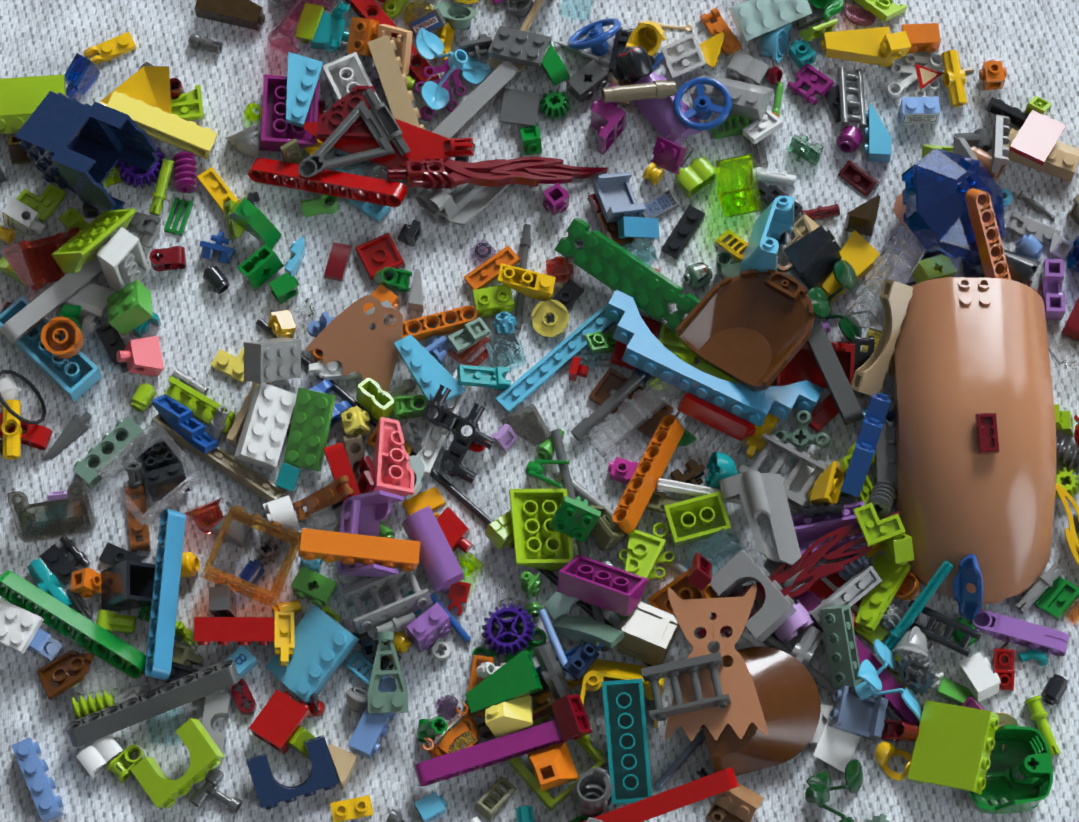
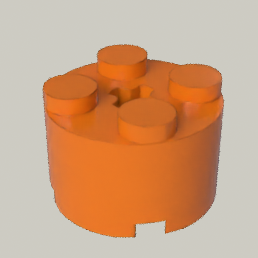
M55 317L49 320L42 328L41 341L46 350L53 356L66 359L80 352L83 345V334L72 320L66 317ZM64 334L66 337L63 338V341H60L59 338H62Z

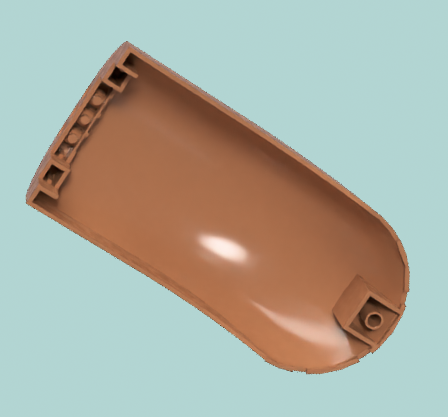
M948 277L927 280L911 286L914 287L913 295L908 303L907 314L902 322L901 332L894 346V354L891 356L896 434V512H900L899 517L906 531L905 534L912 537L914 560L908 561L911 566L910 572L926 587L942 563L948 561L953 565V569L935 593L940 596L944 594L952 597L953 601H956L953 597L952 586L959 569V564L966 556L974 554L980 566L984 582L982 604L1003 602L1006 598L1016 597L1026 591L1039 579L1047 566L1052 549L1056 493V421L1044 301L1031 287L1008 279ZM996 413L999 453L978 454L976 414ZM967 583V591L970 593H975V585L972 583Z

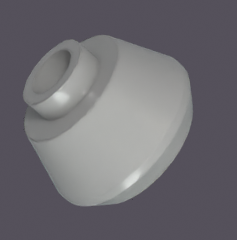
M352 687L347 690L346 704L351 711L359 713L366 709L368 705V691L358 687Z

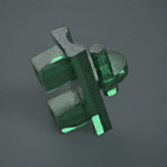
M803 133L799 136L794 134L788 150L797 155L796 161L798 163L804 159L816 166L824 146L820 143H815L814 145L809 143L808 136Z

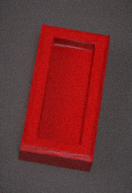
M831 394L811 413L812 420L809 426L817 434L839 414Z

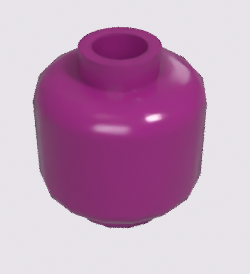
M855 126L843 127L836 139V144L845 153L855 152L863 140V134Z

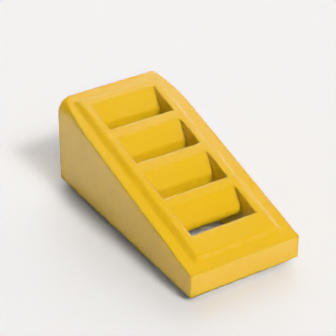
M728 229L715 240V243L725 252L730 253L737 263L742 262L744 253L742 255L739 253L746 250L748 243ZM730 236L731 238L726 243H724L723 240L726 237ZM733 241L736 242V243L733 244L731 247L728 246V245H729L730 243H732ZM739 245L740 248L735 251L734 249Z

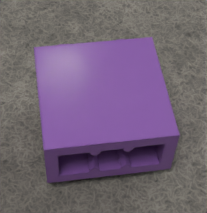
M438 602L406 627L410 641L420 652L424 649L428 651L434 646V641L439 637L444 638L450 633V616Z

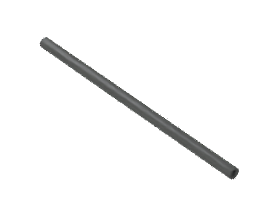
M559 429L552 430L551 436L557 460L567 461L561 432ZM568 464L558 465L563 488L567 489V496L575 500L576 497ZM575 539L579 555L590 558L586 540L583 543ZM590 604L594 620L605 624L602 609L599 606ZM605 645L600 647L601 652L611 650V648Z

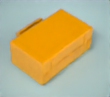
M435 486L402 502L408 516L427 506H430L433 512L445 506L446 502ZM439 512L434 514L435 518L439 517Z

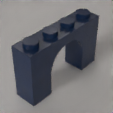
M324 735L305 740L311 760V772L308 778L297 786H285L274 778L266 753L246 759L261 808L265 807L266 810L277 807L279 802L285 801V803L296 801L298 796L304 795L309 797L315 795L316 790L324 788V791L336 787L335 784L339 782Z

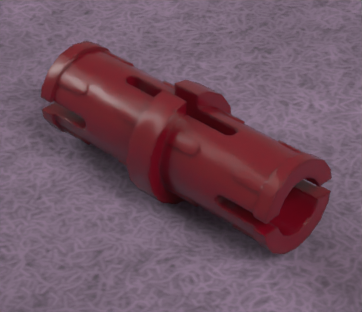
M838 204L825 207L817 206L815 209L802 210L801 216L805 214L812 220L819 219L821 221L827 217L839 216L840 208Z

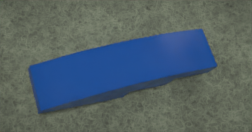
M166 394L152 400L151 404L164 420L195 448L204 454L218 448L219 441L205 433L206 426L192 418V410Z

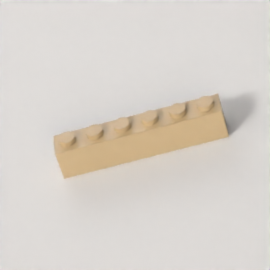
M386 35L367 42L393 118L425 129L423 124H419L418 118H421L418 108L413 107L412 101H415L412 90H407L406 84H409L406 73L402 74L400 67H403L400 56L396 57L394 51L397 50L394 39L390 40L389 36Z

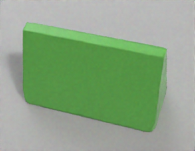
M943 677L935 694L958 706H961L968 697H973L977 702L969 688L946 677Z

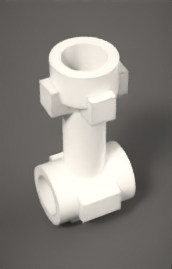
M490 662L481 663V666L477 667V675L481 678H487L506 663H500V666H495Z

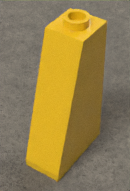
M889 27L824 32L823 40H820V49L824 51L825 57L892 67L894 62L893 58L886 59L884 53L880 50V43L885 34H890Z
M856 230L852 232L840 251L841 260L847 261L855 270L857 282L878 265L881 259V254ZM832 271L820 288L824 290L828 298L842 284L837 282ZM845 287L844 290H842L839 294H837V295H836L834 298H832L829 302L832 304V303H833L835 300H837L842 294H844L848 289Z

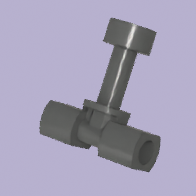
M217 768L209 771L202 788H197L189 799L193 805L201 808L207 798L210 800L216 798L227 805V811L233 815L237 813L243 803L239 798L234 797L231 799L219 791L220 786L217 784L224 775Z

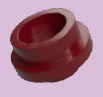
M776 66L771 67L766 75L768 83L778 84L782 79L783 72Z

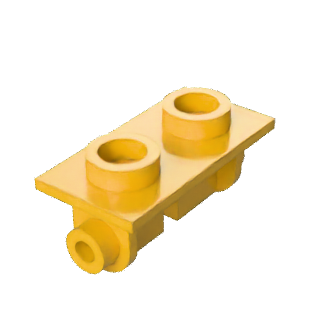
M446 22L445 26L438 28L436 36L441 39L444 45V50L440 55L449 53L453 44L456 29L451 28L448 22ZM449 57L440 58L439 60H446Z
M370 795L330 803L333 822H342L374 815Z

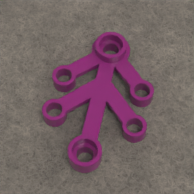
M448 58L444 61L443 65L425 67L422 72L423 76L430 78L434 74L444 72L441 79L432 81L438 85L450 70ZM459 68L454 69L441 86L449 92V101L446 105V109L449 112H453L458 107L457 102L453 100L448 84L450 77L455 86L454 94L460 97L466 93V88L461 84L459 78ZM426 69L431 70V75L426 73ZM418 82L417 84H415V91L421 94V90L418 89V85L423 86L425 83ZM457 88L462 89V94L458 93ZM450 103L454 104V109L449 107ZM427 105L419 110L423 121H429L435 115V111ZM426 109H428L431 112L430 115H426Z

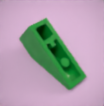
M245 197L238 200L227 214L238 225L271 249L282 235L260 209Z

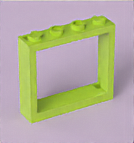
M552 711L542 718L534 720L533 725L521 730L542 724L550 716L554 715V712ZM588 735L576 740L596 763L592 768L597 766L604 768L606 766V757L600 749L596 750L592 746L593 741ZM518 757L507 760L550 812L572 794L577 780L553 799L546 790L540 792L536 778Z

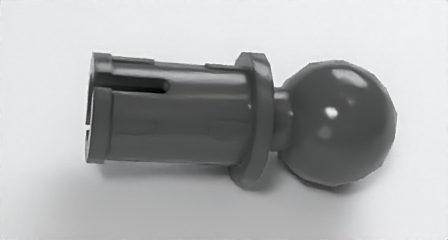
M192 34L188 39L191 47L198 48L201 46L203 51L206 49L220 53L223 47L222 42L208 39L207 36H204L202 39L200 35Z

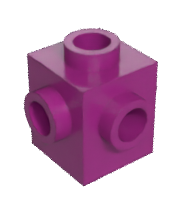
M557 183L543 192L542 205L547 212L550 211L553 215L563 213L569 206L570 196Z

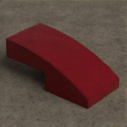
M333 243L324 278L343 281L352 246Z
M370 456L362 457L357 468L360 476L358 487L362 494L371 492L375 483L374 466Z

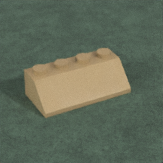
M1012 126L1008 136L1010 142L1005 144L1004 147L1010 148L1021 128ZM1057 141L1043 166L1010 150L1008 155L1002 156L1008 157L1009 160L1071 182L1079 163V148Z

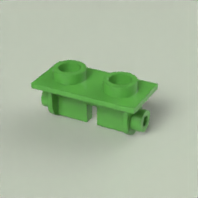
M525 571L520 576L521 589L527 593L528 600H530L532 596L536 597L541 590L540 573L538 572L535 576Z

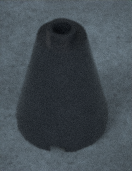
M1004 249L1011 280L1027 285L1041 262Z

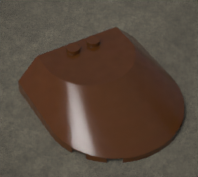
M757 269L741 271V275L733 278L729 276L716 284L675 329V334L696 358L750 390L762 391L768 389L807 341L813 327L814 310L806 289L793 277L768 269V272H757Z
M760 646L737 650L752 676L765 718L768 735H764L751 722L743 738L739 739L733 728L727 724L719 738L715 740L707 727L702 725L715 773L732 767L735 776L783 764L796 757L812 740L821 713L819 691L806 667L784 651ZM729 655L723 656V666H732L733 658Z

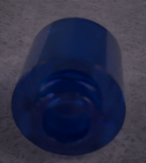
M249 560L238 575L239 579L237 582L249 590L255 587L265 573L264 565L258 560Z

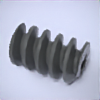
M1056 438V463L1062 460L1063 467L1069 463V470L1076 467V474H1078L1079 447L1076 446L1072 450V443L1064 446L1065 440L1062 439L1060 442H1057Z
M879 481L872 488L866 504L872 502L879 520L886 518L890 513L897 495L895 485L889 481Z

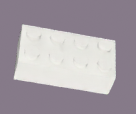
M123 227L115 231L107 244L102 245L98 250L97 257L108 286L115 291H119L126 284L136 279L140 282L150 271L140 240Z
M259 383L254 387L234 458L267 470L277 467L297 394L266 383Z

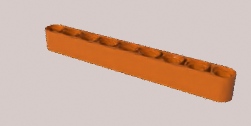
M463 306L404 321L401 339L411 334L417 341L429 339L435 334L441 336L463 329L465 324L477 319V311L473 306ZM467 315H472V316H473V318H471V319H466V318H464V317L467 316ZM448 320H454V321H455V322L452 323V324L446 323ZM431 324L436 325L435 328H429L428 326ZM412 329H417V330H418V332H416V333H411V332H409V331L412 330ZM313 349V357L316 363L323 360V356H318L322 352L320 349Z

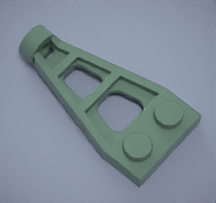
M393 632L378 633V646L367 692L368 714L409 713L408 691L393 643ZM382 642H390V643H389L388 645H384ZM382 656L392 657L393 670L382 671L380 669ZM381 677H394L397 686L396 691L381 693L378 690Z

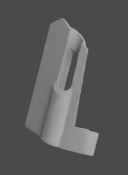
M467 183L458 186L449 194L442 189L424 188L416 196V201L422 208L434 216L438 223L442 225L453 223L466 226L511 184L499 187L477 185L468 193V189L473 184Z
M745 471L742 474L719 481L723 501L736 498L742 501L760 554H763L771 561L777 563L784 562L791 566L801 558L781 474ZM760 513L766 515L773 547L766 545L762 541L757 522V516Z

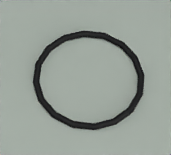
M13 370L0 371V376L2 374H12L27 383L36 393L42 406L41 418L37 421H30L14 412L4 401L0 393V402L7 411L18 420L27 424L38 425L44 421L46 416L45 402L36 387L23 375Z

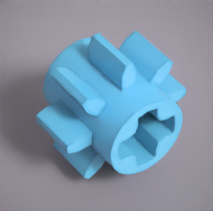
M501 312L495 317L496 321L492 323L498 334L509 335L513 333L517 321L512 313Z

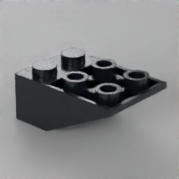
M164 440L138 449L147 487L153 502L190 491L175 440Z

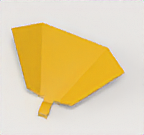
M143 66L100 101V104L107 106L113 92L116 91L172 114L169 66Z

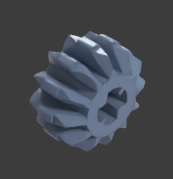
M858 554L844 557L840 561L852 558ZM864 555L856 561L843 566L844 570L837 574L845 581H848L850 577L859 573L868 564L869 560Z

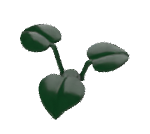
M843 259L836 262L833 268L835 279L838 283L842 284L837 291L827 298L823 289L814 287L807 294L812 301L814 314L819 319H841L838 325L842 334L851 343H854L855 336H862L861 324L857 317L851 313H847L845 316L830 315L832 308L829 301L844 290L845 287L852 291L857 285L855 270Z
M852 759L847 763L844 772L846 781L844 785L831 787V776L826 771L818 772L806 780L809 787L806 789L805 799L808 803H816L818 807L840 816L842 820L839 822H854L852 817L846 818L844 814L825 805V803L829 801L830 791L849 788L851 794H855L860 790L863 782V769L859 760Z

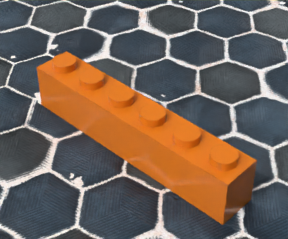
M302 528L298 557H302L304 560L322 559L323 562L327 563L341 561L345 565H353L354 563L362 564V566L376 564L389 568H401L402 571L410 572L416 570L419 565L420 541Z

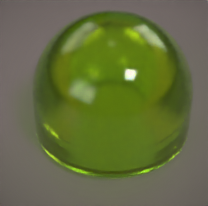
M249 103L244 109V116L247 120L257 121L261 118L262 108L258 104ZM251 109H258L259 114L254 113Z

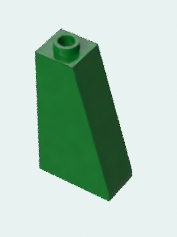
M527 650L521 651L465 694L467 698L465 704L468 706V711H471L473 714H479L493 705L542 690L530 652Z

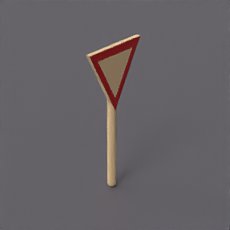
M914 64L920 90L944 73ZM964 69V72H974V69Z

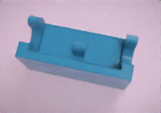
M623 216L617 221L619 238H650L651 240L660 238L658 218Z

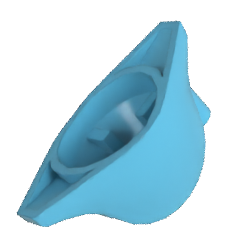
M791 23L769 31L762 36L760 44L763 49V57H772L775 63H779L784 57L791 35Z

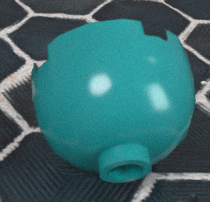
M713 452L706 467L709 468L708 477L705 476V486L721 489L720 480L739 474L738 470H736V464L730 456L720 452Z

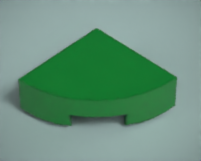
M684 429V433L677 446L691 445L697 438Z

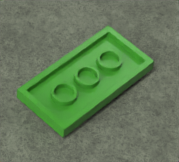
M298 388L283 463L321 471L325 454L323 448L327 444L336 395Z

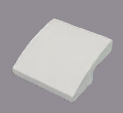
M694 33L661 47L673 79L706 65L704 55Z

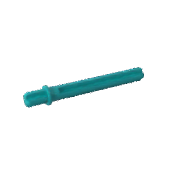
M948 561L942 563L894 630H890L891 634L884 644L891 652L953 569V565Z

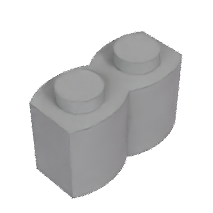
M737 51L727 66L726 74H728L730 79L761 86L766 78L769 66L760 60L753 59L742 51Z

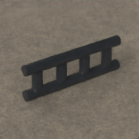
M911 599L908 607H911L915 601ZM926 606L920 612L930 617L926 627L924 628L916 624L919 615L909 627L910 630L915 626L919 627L927 638L968 658L972 655V650L967 649L971 639L978 640L981 636L980 632ZM937 621L948 625L943 636L933 632ZM955 629L965 634L960 645L950 640Z

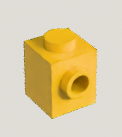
M906 31L885 34L880 43V50L884 53L886 59H899L902 56H906L911 48Z

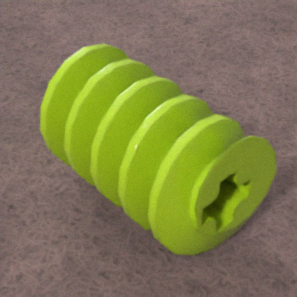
M103 690L102 697L96 692L94 699L90 694H88L87 700L80 696L79 702L74 697L72 698V707L76 720L77 717L80 719L85 717V715L88 716L115 705L112 691L111 695H108L106 690Z

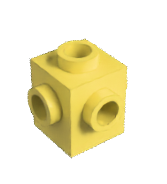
M355 406L341 413V425L346 434L360 433L362 437L371 432L369 425L370 417L367 411Z

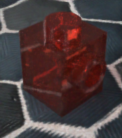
M558 256L546 260V273L556 277L555 283L567 282L571 279V275H574L573 264H569L568 258Z

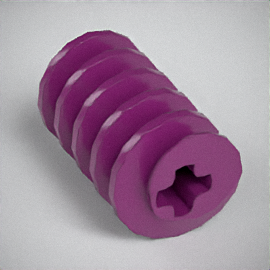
M179 152L173 158V188L181 193H194L197 190L195 187L197 184L195 180L197 177L195 173L197 171L195 167L197 161L195 158L197 156L192 152Z

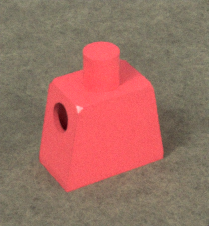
M158 336L131 340L126 345L124 351H117V361L127 362V368L130 373L157 377L164 370Z

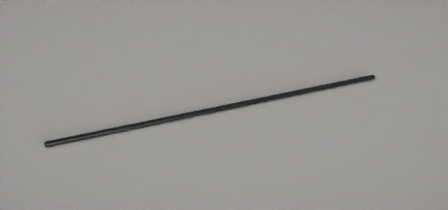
M259 318L256 324L273 339L277 338L276 334L272 332V327H269L267 322ZM301 353V363L308 368V364L312 362ZM329 380L333 384L332 390L344 401H348L352 407L358 406L362 410L367 411L333 380ZM367 411L370 417L369 423L376 428L379 421ZM412 451L409 456H416L417 454ZM434 468L432 469L430 476L487 526L493 522L489 516ZM536 568L558 587V577L553 572ZM582 600L577 601L576 604L593 618L591 606ZM604 618L605 624L614 627L608 620Z

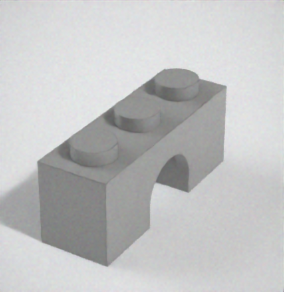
M215 692L202 698L201 710L204 711L203 717H200L199 721L223 755H225L226 734L214 731L212 726L218 718H230L232 697L227 693Z

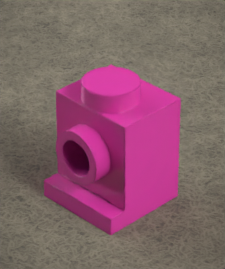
M616 457L615 461H610L607 472H610V479L628 485L638 466V462H631Z

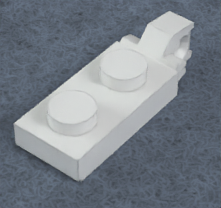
M320 360L317 363L308 364L309 376H319L323 380L362 378L359 372H352L344 376L343 366L339 361H332L324 365L323 360Z

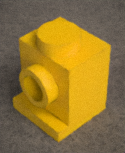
M290 311L271 312L268 326L272 327L273 334H276L277 338H293L296 325Z

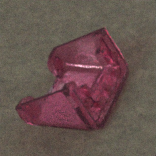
M294 0L269 32V44L287 56L288 52L299 54V49L295 46L297 39L294 35L297 32V25L305 3L323 6L324 10L331 12L335 7L334 0Z

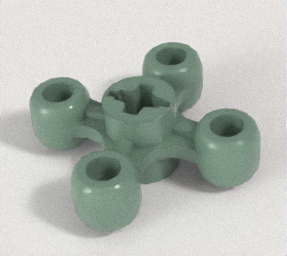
M801 410L797 413L796 421L798 428L793 433H788L783 429H778L773 433L776 437L784 435L780 442L784 444L792 443L800 453L805 451L810 445H816L822 449L827 448L831 442L829 435L822 432L812 435L808 432V425L811 423L812 417L806 410ZM807 416L806 420H801V417ZM803 433L805 439L802 440L800 445L798 439L801 438V435ZM822 438L826 439L824 443H820ZM791 458L792 463L795 466L797 464L796 459Z

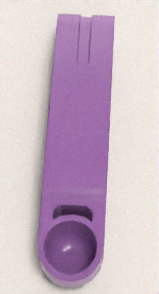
M980 610L975 620H971L976 631L989 634L993 638L1030 649H1037L1055 656H1065L1069 635L1065 632L986 610Z

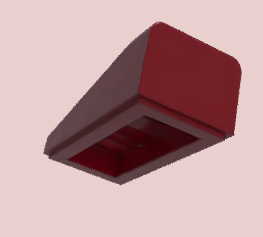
M696 553L688 573V581L699 590H703L712 581V563L701 554Z

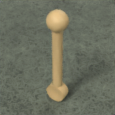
M657 22L661 28L686 30V32L692 31L691 25H686L685 27L664 25Z

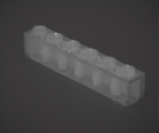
M651 378L642 391L640 389L637 390L629 402H623L617 408L618 411L613 415L610 413L604 418L603 424L599 427L595 426L589 431L588 442L604 458L683 390L659 378Z

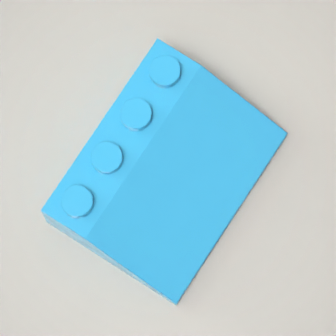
M315 604L310 607L294 629L295 648L293 655H289L288 666H279V655H274L266 666L284 685L308 703L312 702L310 695L316 694L318 696L360 640Z

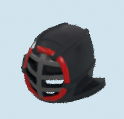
M631 46L625 48L617 56L618 60L613 69V75L616 80L627 79L628 81L637 82L641 78L653 73L652 66L655 64V59L648 55L643 47Z

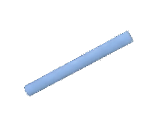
M542 609L538 612L563 668L568 662L546 609ZM563 670L567 681H572L574 679L573 676Z

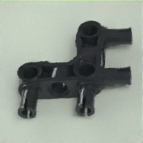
M440 384L433 400H429L424 409V416L429 422L437 427L441 426L451 431L454 438L449 449L445 450L442 456L440 468L451 477L458 476L472 484L474 479L467 475L475 478L477 473L462 466L461 462L471 443L476 442L490 450L492 445L485 442V440L492 444L495 440L480 432L481 429L478 426V421L486 408L481 406L478 412H476L479 404L474 403L467 418L458 416L444 408L443 404L451 390L446 388L444 394H442L445 386ZM434 407L437 409L438 416L436 418H429L427 416L429 408ZM465 425L472 428V434L468 437L463 436L461 433V428ZM449 459L454 462V468L451 471L443 468L445 460Z

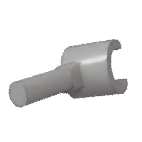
M412 379L403 380L402 387L390 390L388 393L393 395L399 392H413L414 382Z

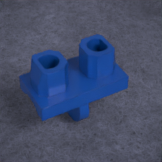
M221 231L217 236L211 235L210 240L215 241L216 244L200 241L199 245L202 247V258L212 260L215 250L220 252L218 262L229 264L232 255H235L237 250L222 246L223 244L229 245L230 239L224 238V232Z

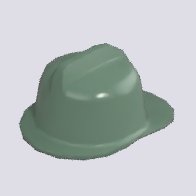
M441 2L434 6V9L439 8L442 16L446 19V22L450 23V27L453 29L469 30L472 18L477 15V11L468 6Z

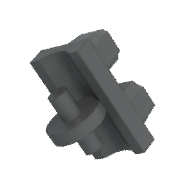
M481 34L475 40H471L468 37L461 38L459 47L467 53L469 58L476 57L478 62L481 61V56L488 55L487 52L492 43L491 37Z

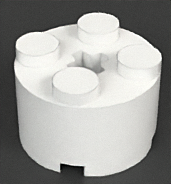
M289 495L263 504L275 540L301 532Z

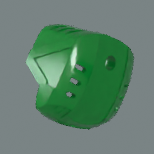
M1016 725L1001 726L995 732L993 754H990V767L985 777L986 786L982 790L981 795L971 791H967V794L981 813L994 815L1028 812L1038 806L1050 793L1053 783L1051 753L1046 740L1037 729ZM1003 744L1005 745L1004 753H1002ZM1015 771H1019L1024 776V780H1018L1015 777Z

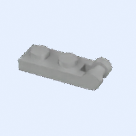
M1017 212L1011 213L1010 223H1007L1005 227L1007 232L1020 237L1024 234L1027 236L1033 235L1042 245L1049 248L1051 247L1054 233L1060 235L1061 232L1023 217ZM1017 223L1022 224V228L1017 227Z

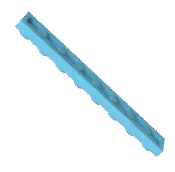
M608 303L496 398V402L510 414L567 365L574 356H577L588 347L584 337L585 334L601 331L603 334L616 323L604 317Z

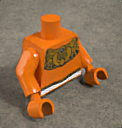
M461 702L463 705L462 711H459L456 706L454 707L455 712L460 714L461 717L458 715L448 725L447 730L434 740L424 738L427 740L428 745L425 747L423 744H420L421 749L428 750V753L436 758L478 744L479 733L477 725L468 712V706L465 703Z

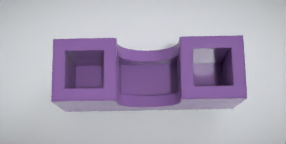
M1044 259L1041 267L1042 299L1045 306L1046 320L1062 321L1065 314V294H1062L1064 259Z

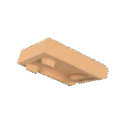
M386 24L379 25L378 38L388 35L390 40L394 39L397 50L394 51L396 57L400 56L403 67H400L401 72L407 75L410 66L413 31ZM391 32L399 35H397V38L391 37Z

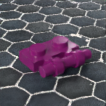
M808 63L794 75L797 80L795 84L791 81L787 83V88L791 90V93L799 95L804 102L811 103L812 105H816L818 99L814 97L816 94L823 97L834 86L833 80ZM804 86L809 88L807 92L802 89Z

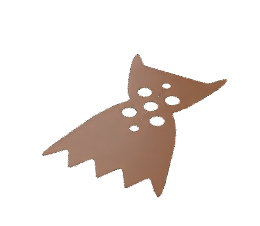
M757 583L753 584L743 597L685 600L680 599L668 587V596L674 614L686 639L693 646V651L689 654L688 658L712 654L708 651L707 647L713 641L714 634V641L720 644L718 652L721 653L722 657L725 655L731 656L733 664L730 667L719 666L718 668L723 695L729 694L731 704H727V707L721 709L712 707L668 717L665 740L673 734L678 726H681L689 740L693 741L702 725H705L713 738L717 740L727 724L733 728L739 739H742L751 722L764 735H768L765 718L752 676L740 653L735 649V643L741 637L752 610L757 592ZM711 613H715L717 615V618L715 620H711L709 618V615ZM723 626H730L733 633L730 637L724 638L721 636L720 630ZM703 627L706 629L707 634L703 639H698L694 636L696 628ZM700 670L698 676L703 699L715 697L710 670ZM688 673L680 674L678 679L683 704L695 701L690 675ZM674 696L671 706L675 705Z

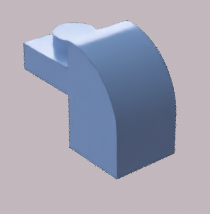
M39 628L27 650L35 651L52 662L57 657L63 644Z

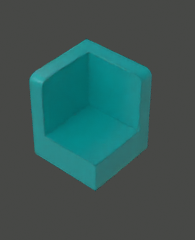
M282 463L275 485L291 491H297L299 487L297 480L301 469L288 463Z

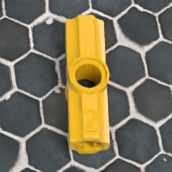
M949 50L941 54L944 67L942 81L943 85L948 89L950 105L952 107H960L967 104L964 87L966 74L964 70H961L958 51Z
M14 399L6 400L5 402L21 416V402ZM3 406V423L1 425L3 432V458L17 460L21 458V421L9 413ZM16 426L13 433H8L10 427Z

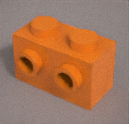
M351 17L347 47L348 54L356 52L358 56L372 57L367 42L377 39L379 21Z
M939 23L902 24L900 32L906 31L911 44L908 53H933L939 50Z

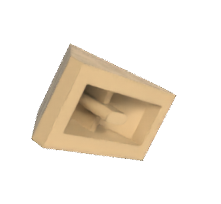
M330 744L328 749L342 787H344L352 775L358 762V757L351 752Z

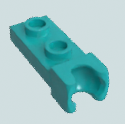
M459 364L457 367L458 385L494 388V390L505 391L511 386V381L504 379L507 373L510 372V368Z

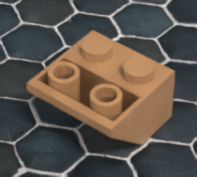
M738 782V787L717 795L706 818L712 822H751L764 798Z

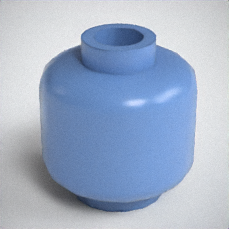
M1024 234L1014 244L1016 246L1015 253L1036 260L1042 255L1040 251L1043 245L1033 235L1027 236Z

